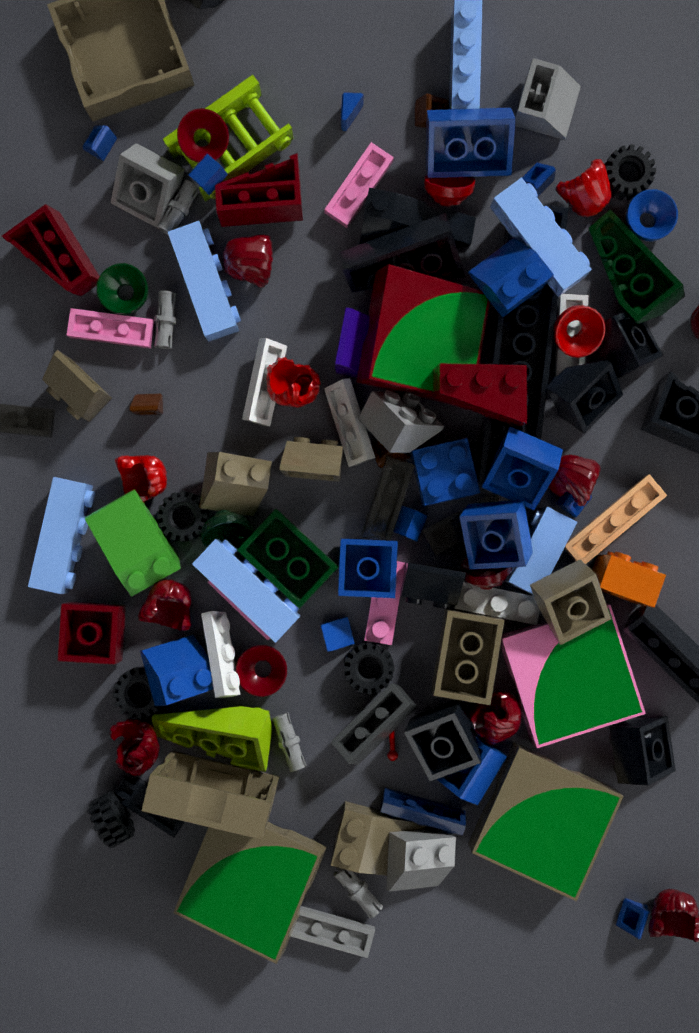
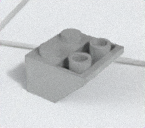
M533 58L515 114V126L565 140L581 86L560 65Z
M372 391L358 417V420L390 453H410L439 433L444 427L436 419V414L425 408L419 402V397L411 392Z

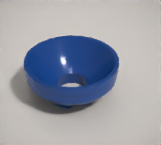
M649 189L637 194L631 200L626 211L628 228L640 240L657 241L666 237L674 229L678 220V209L674 200L667 193L657 189ZM644 213L651 214L655 220L654 226L650 228L644 227L640 222V216Z

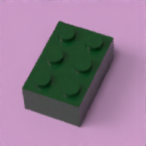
M275 509L237 550L299 609L339 567L278 509Z

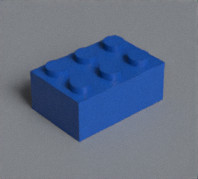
M512 109L427 110L426 171L428 178L511 176L516 122Z

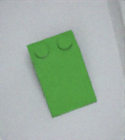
M135 489L85 517V521L116 576L131 597L181 569L179 555L161 528H159V525Z

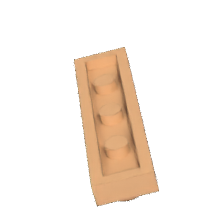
M650 474L644 476L569 539L564 549L575 562L581 559L587 564L668 495Z

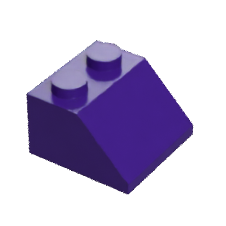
M346 307L335 369L336 374L357 378L363 342L368 332L370 316L352 308Z

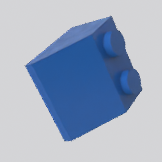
M515 238L511 239L468 272L502 318L546 286L554 276L535 250Z
M509 427L498 447L482 488L511 501L524 500L525 507L535 510L559 470L563 449Z
M341 539L338 596L395 598L398 541Z
M194 635L140 651L155 706L169 705L214 689L209 657Z
M476 736L482 760L481 763L438 778L437 780L460 799L478 805L507 756Z

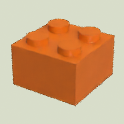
M608 551L607 555H597L592 571L597 576L602 592L638 605L655 608L666 577L665 574L657 572L658 566L644 561L641 563L634 561L632 563L630 562L631 556L616 551L614 553Z

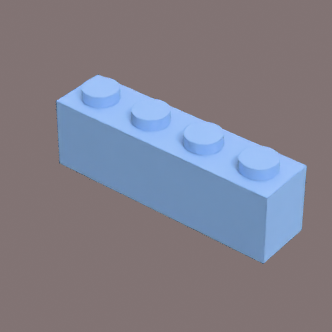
M454 0L451 16L449 109H480L482 0Z
M521 177L494 197L490 209L512 238L519 240L539 254L554 274L548 285L557 297H560L589 274L592 270L590 262L583 252H578L574 247L570 234L565 229H561L555 222L552 210L548 206H543L539 201L535 188L530 183L526 184Z
M196 221L168 231L207 341L210 342L238 332L237 323L241 322V318L236 305L231 307L227 298L232 296L227 280L221 281L218 271L223 270L218 254L212 255L209 246L214 243L209 229H203L200 221Z
M53 477L28 587L58 594L69 593V589H73L76 581V573H73L75 563L79 562L82 555L80 541L82 535H85L88 529L85 517L88 507H92L95 498V492L92 491L93 485Z
M215 539L192 565L276 643L300 617L297 613L299 608L288 598L283 600L276 593L279 589L267 578L263 581L256 574L258 570L247 559L242 561L236 556L237 549L227 539L223 542Z

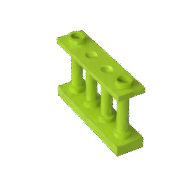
M253 74L205 108L220 115L248 150V153L235 161L226 149L219 158L226 168L224 170L228 174L222 182L247 173L277 150L283 151L293 139L291 125L288 123L279 129L259 102V97L262 96L260 84ZM245 107L251 108L271 135L259 145L255 143L236 117L237 113ZM177 129L163 138L164 144L171 156L175 158L178 155H183L194 169L198 163L189 159L182 152L177 140ZM203 129L197 130L194 133L195 143L200 139H205L209 144V133ZM199 187V191L205 202L208 201L210 198L216 199L215 190L210 195H208L201 187Z

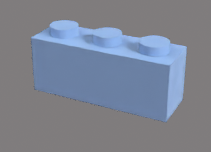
M548 506L543 507L541 511L536 510L529 524L532 525L530 538L533 553L526 567H512L511 573L505 579L509 584L533 595L530 584L552 573L577 524V521Z

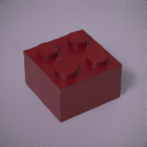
M79 602L62 603L58 661L117 664L123 660L126 605Z

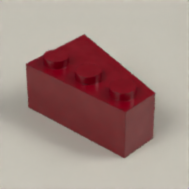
M298 153L289 156V160L276 165L273 163L265 165V169L249 175L247 172L216 184V211L221 227L303 221Z
M47 204L1 236L20 250L25 257L38 265L42 271L66 291L83 296L97 286L100 276L61 213Z
M440 363L433 369V398L465 410L475 411L483 414L485 417L494 418L519 428L527 424V365Z

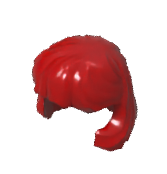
M601 159L591 161V166L575 179L566 182L560 181L555 189L569 207L582 217L598 214L611 199L610 182L605 164Z
M279 357L275 363L267 367V392L271 400L278 405L299 408L316 399L321 382L319 374L310 365L294 364L293 359L288 360L286 357Z
M140 455L120 456L115 459L117 469L123 481L122 486L125 494L135 489L142 501L145 502L152 497L158 496L166 489L167 471L159 458Z

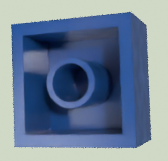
M468 438L416 449L410 453L422 507L470 497L480 493Z
M524 500L468 504L460 515V522L469 568L526 567L533 549Z

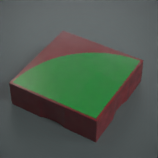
M388 264L377 270L369 308V328L363 342L356 382L392 391H408L425 399L446 403L433 398V369L440 363L479 364L490 301L481 290Z

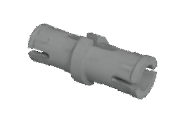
M184 180L174 200H170L168 203L169 208L157 226L164 234L168 235V231L177 229L182 219L188 216V209L200 192L194 183Z
M159 291L157 315L154 316V322L156 323L154 347L172 349L173 328L177 321L174 317L177 294L171 291Z
M289 712L273 717L272 721L280 741L278 745L280 749H283L289 771L294 772L304 768L307 765L298 743L300 738L299 735L295 734Z
M337 868L339 873L335 871L333 876L347 890L350 900L356 901L370 919L378 915L379 911L377 908L382 910L383 905L368 890V884L365 880L361 881L353 871Z

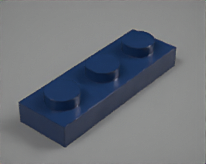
M384 789L381 813H385L392 818L410 820L420 826L427 825L441 829L445 833H455L463 836L466 827L465 810L392 789Z

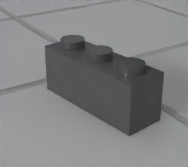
M391 683L331 743L349 764L359 765L418 706L399 685Z

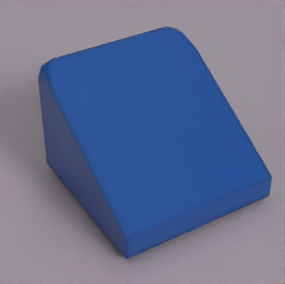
M343 92L341 105L342 131L348 130L361 111L364 103V94Z
M348 617L321 623L327 652L355 644Z

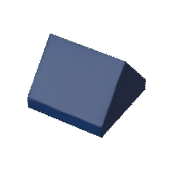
M96 125L87 137L82 149L104 161L116 142L117 137L108 126Z
M206 154L188 175L210 195L215 190V185L221 183L228 174L209 154Z
M536 163L522 178L526 184L530 183L535 188L539 197L555 180L556 169L553 166Z
M567 491L564 493V496L557 500L556 504L576 518L585 506L579 507L574 501L575 498Z
M401 506L392 532L417 542L427 516L414 509Z
M624 898L616 926L641 939L650 913L648 906Z

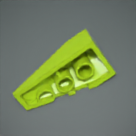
M239 706L153 715L151 719L157 737L187 748L195 745L207 751L206 755L215 758L217 753L232 759L230 763L232 765L266 772L272 735V723L268 710L258 707Z

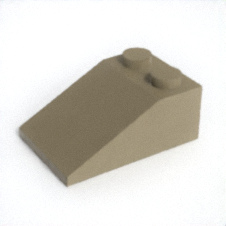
M294 437V441L286 442L280 463V471L285 477L340 482L343 446H338V441L321 440V444L310 443L309 438Z
M345 801L331 855V866L357 873L387 876L389 832L425 829L426 826H420L413 821L403 818H392L385 813H381L380 810Z

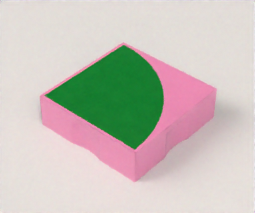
M610 604L606 605L611 620L562 645L558 643L547 623L531 625L502 634L500 647L508 672L517 688L519 705L530 741L536 748L646 714Z

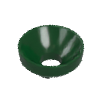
M118 263L111 265L101 273L97 282V295L102 305L115 314L128 315L135 313L145 304L148 297V284L143 273L138 268L130 264ZM123 286H131L134 290L132 298L127 301L121 300L118 296L119 290Z

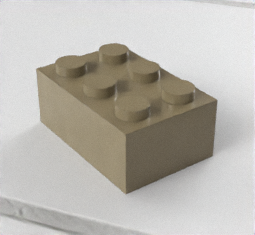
M450 609L444 610L431 688L434 696L485 705L491 704L504 626L503 619Z

